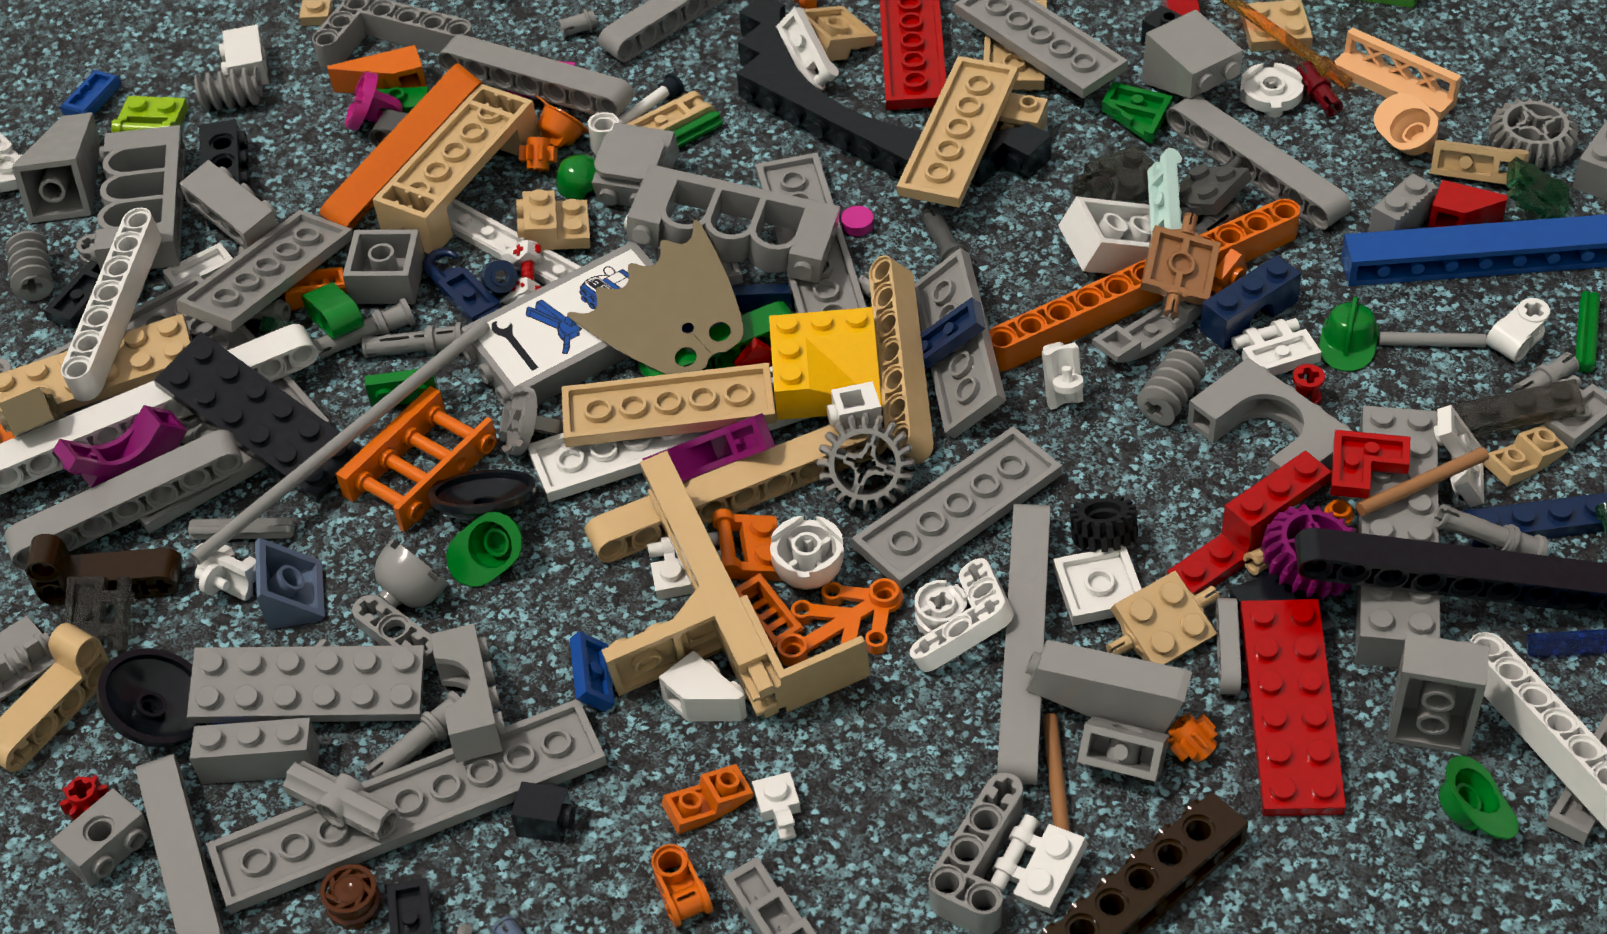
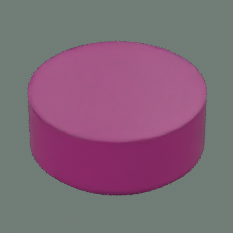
M863 206L847 208L841 215L842 230L846 234L856 237L868 234L874 227L872 211Z

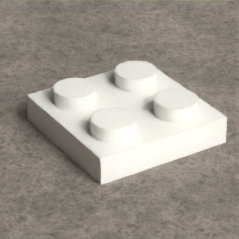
M1121 545V550L1114 551L1113 548H1108V552H1102L1100 549L1096 550V552H1085L1053 559V570L1072 625L1114 618L1115 616L1110 610L1111 607L1142 589L1127 548Z

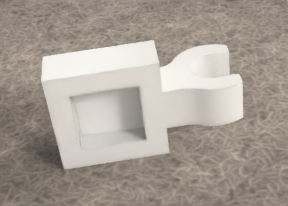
M787 772L752 781L753 792L762 822L774 819L780 841L796 838L792 814L801 812L791 773Z

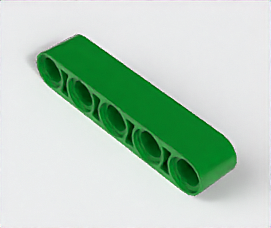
M777 301L741 315L743 322V337L741 341L727 352H718L711 356L706 368L703 370L735 367L733 361L754 337L771 346L769 316L793 314L787 304ZM726 323L711 327L709 336L714 341H723L729 337L730 327ZM688 347L680 349L675 355L676 363L683 367L692 365L697 358L696 352ZM639 362L638 369L643 377L666 375Z

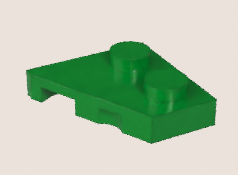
M1113 82L1102 101V111L1148 143H1153L1166 118L1167 110L1172 106L1173 96Z

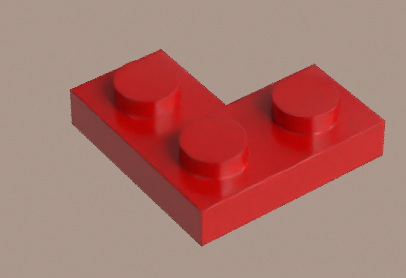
M1335 430L1330 495L1367 499L1370 493L1371 471L1408 474L1411 437Z

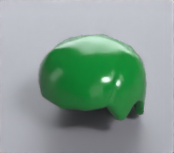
M578 154L564 159L559 165L556 176L558 192L568 199L584 200L586 194L594 190L592 180L596 172L594 166L595 158L585 154Z

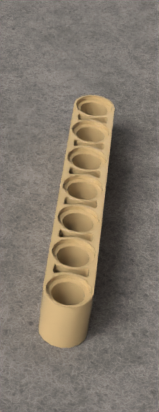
M887 255L878 257L870 267L869 284L875 326L884 427L886 429L889 423L893 421L896 423V427L891 433L894 437L902 431L906 433V438L899 444L900 446L912 444L913 450L903 456L914 458L915 464H920L931 455L934 442L914 275L912 271Z

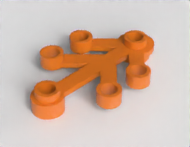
M888 578L875 580L869 588L842 586L837 582H829L821 589L822 602L825 605L811 604L807 600H798L791 606L792 614L802 626L811 623L813 619L829 622L805 637L796 633L786 634L777 643L780 662L790 667L806 660L810 651L842 632L841 644L858 637L861 620L874 613L872 630L868 631L865 635V642L869 653L873 655L883 654L888 649L886 628L889 613L901 607L903 592L895 581ZM829 593L838 594L836 596H828ZM844 600L861 602L853 608L839 606ZM799 611H807L806 614H798ZM873 640H881V641H882V642L879 643V644H874V643H872Z

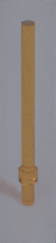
M1220 0L1303 60L1313 62L1322 77H1329L1344 89H1347L1352 84L1353 79L1338 69L1333 60L1326 55L1321 57L1244 1Z

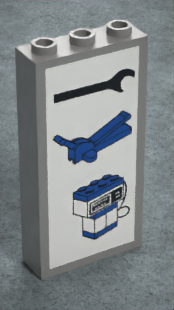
M629 242L480 318L488 323L490 330L466 348L463 354L469 362L474 360L478 365L477 368L481 378L486 384L491 382L495 388L496 396L503 406L507 400H513L515 395H512L510 392L518 385L534 389L538 405L561 393V386L576 385L629 357L571 320L567 313H590L594 311L597 307L596 288L620 289L624 287L629 280L628 265L630 263L642 266L654 265L636 242ZM480 319L462 327V334Z

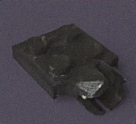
M1133 145L1085 163L1084 172L1074 179L1076 183L1080 182L1074 186V198L1077 196L1130 203H1140L1148 200L1147 172L1155 162Z

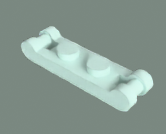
M1167 148L1160 156V162H1155L1147 172L1151 234L1155 225L1168 229L1182 228V210L1179 202L1180 185L1178 184L1177 166L1181 163L1182 157L1173 148Z

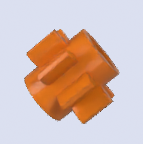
M527 137L526 146L519 145L518 160L526 163V170L549 171V163H557L558 148L550 146V138Z
M1186 713L1179 717L1168 730L1172 737L1169 739V744L1171 745L1169 749L1181 762L1188 756L1194 762H1200L1207 758L1217 746V742L1213 739L1218 734L1215 731L1216 726L1205 714L1195 719L1191 713Z

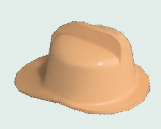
M1399 93L1388 97L1377 107L1374 115V125L1378 132L1393 147L1407 155L1416 156L1424 152L1431 155L1433 153V145L1438 138L1439 119L1435 112L1420 98L1409 93Z

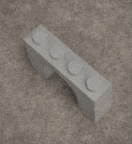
M1250 358L1245 359L1189 400L1187 424L1212 443H1215L1240 423L1254 418L1274 419L1292 428L1298 438L1270 459L1268 475L1305 450L1332 471L1335 430L1352 431L1346 424L1336 420L1319 405L1309 401L1292 386L1285 384L1272 375L1265 367L1258 365Z

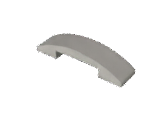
M1164 297L1161 306L1124 329L1117 324L1093 338L1092 345L1116 362H1130L1140 359L1160 349L1181 334L1201 315L1202 306L1180 301L1178 316L1170 318L1171 312L1168 317L1163 314L1167 300Z

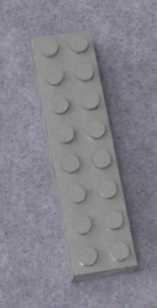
M1363 406L1359 432L1411 437L1408 474L1371 471L1369 497L1438 466V447L1434 434V426L1437 425V411ZM1438 483L1364 517L1357 511V533L1439 543V528L1434 526V521L1436 520L1434 516L1438 509ZM1357 498V503L1365 499ZM1356 585L1355 664L1399 668L1406 633L1425 634L1440 638V595Z

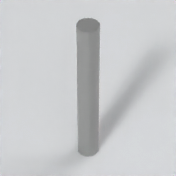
M1379 332L1378 344L1381 346L1486 347V334Z

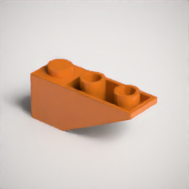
M416 45L327 66L334 92L355 94L354 91L359 79L366 71L378 74L376 89L427 86Z

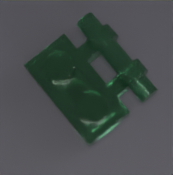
M1517 156L1508 163L1506 186L1510 190L1507 197L1514 200L1517 207L1524 211H1533L1540 216V219L1568 217L1564 213L1569 210L1570 187L1563 181L1555 179L1539 170L1534 164L1527 163Z

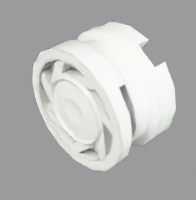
M936 580L926 583L915 595V623L919 631L924 635L967 610V596L964 590L957 584L955 586L947 584V580Z

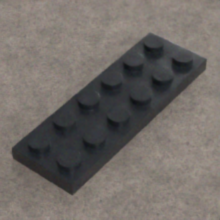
M202 332L154 379L156 387L215 430L230 431L240 448L281 478L286 477L340 433L339 430ZM352 441L295 488L318 503L338 481L336 473L362 450V447Z

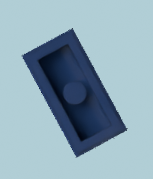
M788 283L732 285L740 312H751L777 301L784 302L792 310V290Z

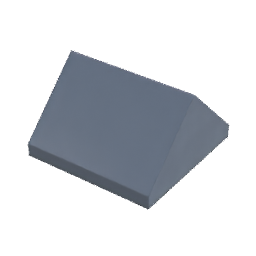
M259 537L255 541L257 600L268 629L272 630L321 621L325 617L322 561Z

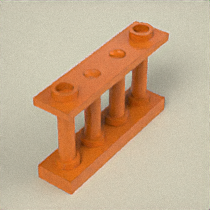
M431 386L428 387L336 473L342 496L354 502L361 494L368 491L393 506L399 529L406 532L415 522L420 521L424 514L432 507L429 503L428 492L435 484L449 477L467 473L481 458L493 450L498 443L493 420L486 417L475 429L446 414L441 391ZM439 425L463 438V440L451 451L424 435L434 426ZM416 447L440 460V462L429 473H426L401 457L410 448ZM392 469L417 484L403 496L380 483L377 479L387 470Z

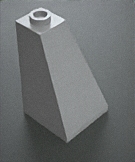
M92 112L62 116L13 164L12 169L29 224L92 215L100 138Z

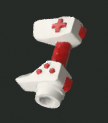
M524 240L501 253L502 260L510 262L514 267L521 266V278L517 279L516 285L511 289L510 293L500 300L502 303L507 305L541 288L540 284L534 281V264L539 261L541 245L537 242Z

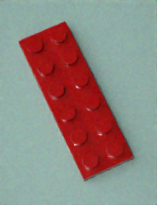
M879 0L886 110L934 108L946 82L940 1Z
M1319 599L1241 601L1240 616L1262 816L1344 815L1346 804Z

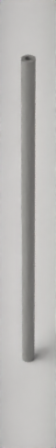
M480 319L190 553L192 559L199 565L489 331L490 326L484 319Z

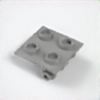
M28 616L23 617L0 632V701L44 674L55 663L48 646L49 635L46 632L42 634Z

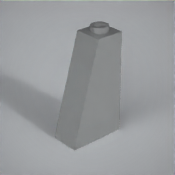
M1048 639L1041 653L1033 651L1025 673L1031 675L1026 691L1089 717H1099L1164 734L1184 703L1192 675L1191 671L1183 668Z

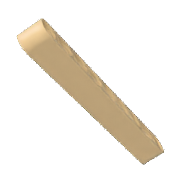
M828 425L763 452L684 481L683 484L703 525L712 523V514L716 510L729 509L735 514L820 480V473L829 469L828 467L817 466V460L819 458H828L829 455L821 453L819 447L821 444L833 445L827 441L825 435L829 431L839 436L840 434L835 426ZM869 434L852 436L844 441L839 448L845 450L862 449L866 445ZM879 438L877 453L881 455L887 449V444L883 439ZM869 446L867 454L862 459L856 458L857 463H863L872 459L870 455L872 446ZM836 459L839 472L851 468V466L844 464L842 460ZM649 496L592 518L586 524L584 531L599 560L606 563L617 561L647 549V544L661 542V538L668 537Z

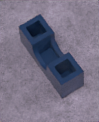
M1278 255L1274 256L1202 302L1200 332L1223 350L1232 345V337L1241 335L1243 330L1249 329L1250 322L1259 309L1264 310L1274 318L1298 302L1301 272Z

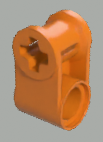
M667 844L658 848L652 856V868L656 887L674 928L680 927L683 920L702 912L710 914L714 912L707 889L702 880L698 878L686 851L675 844ZM671 867L679 868V870L673 873L664 872Z

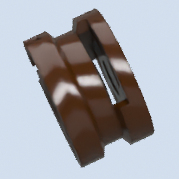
M346 864L337 867L328 873L321 883L319 893L326 914L334 925L338 924L344 930H356L365 927L364 923L371 918L375 920L381 911L383 901L375 876L364 866Z

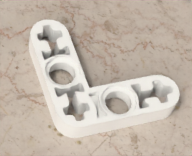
M979 558L970 561L959 573V580L971 608L921 637L912 645L910 656L921 671L929 672L939 668L997 633L1013 619L1014 612L997 574L986 559Z

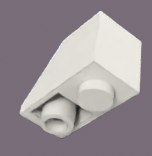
M694 650L659 676L662 699L686 721H743L747 718L745 703L747 697L742 687L735 681L729 682L721 675L720 670L710 659L704 660Z

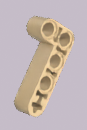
M71 623L60 624L49 638L48 646L55 663L0 717V766L9 772H16L22 769L96 694L99 677L105 666L110 662L99 639Z

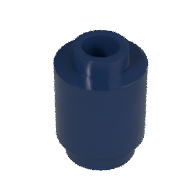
M505 260L488 262L482 268L480 275L482 285L493 293H506L516 285L518 278L515 267ZM499 270H503L505 273V281L503 283H499L495 278Z

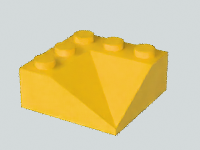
M872 307L769 316L777 420L828 416L826 406L832 405L831 390L873 381L882 411Z

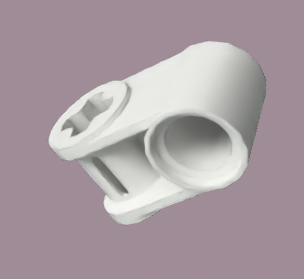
M1538 298L1524 299L1507 316L1500 319L1492 327L1486 338V344L1515 363L1521 361L1528 351L1544 337L1545 328L1543 324L1550 315L1548 304Z

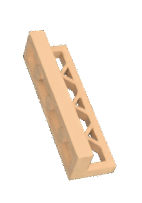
M1353 27L1347 32L1345 51L1332 63L1331 73L1386 98L1399 93L1413 94L1435 112L1439 122L1456 106L1462 77ZM1356 41L1364 45L1368 54L1355 50ZM1381 54L1390 56L1395 66L1387 64ZM1408 67L1417 68L1423 78L1413 76ZM1439 78L1450 83L1449 91L1442 89L1435 79Z

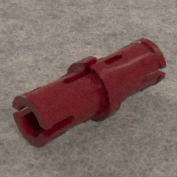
M1303 62L1302 64L1308 72L1305 73L1300 66L1296 70L1302 76V83L1307 88V95L1312 100L1317 101L1327 117L1335 116L1336 113L1330 106L1334 105L1337 111L1340 112L1343 108L1342 101L1331 90V83L1326 77L1320 75L1313 62Z

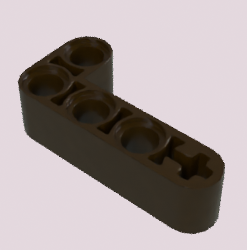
M39 534L33 537L25 571L37 597L44 603L51 605L166 597L175 594L179 589L183 557L179 552L169 548L70 555L61 538L52 534Z

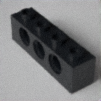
M236 119L199 125L200 166L210 160L218 168L221 166L225 167L240 185L245 183L251 189L249 174L247 170L245 171V169L250 168L246 150H244L249 148L245 130H239ZM206 218L210 230L220 229Z

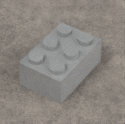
M1406 633L1391 702L1387 741L1468 755L1486 688L1490 646L1478 645L1469 641L1460 642L1435 638L1425 634Z

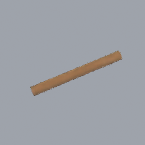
M1479 447L1358 502L1356 509L1364 517L1487 461L1489 454L1484 447Z
M1048 713L1042 717L1053 825L1070 832L1058 716Z

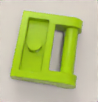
M128 96L118 118L112 121L111 132L175 125L181 126L189 108L186 98Z

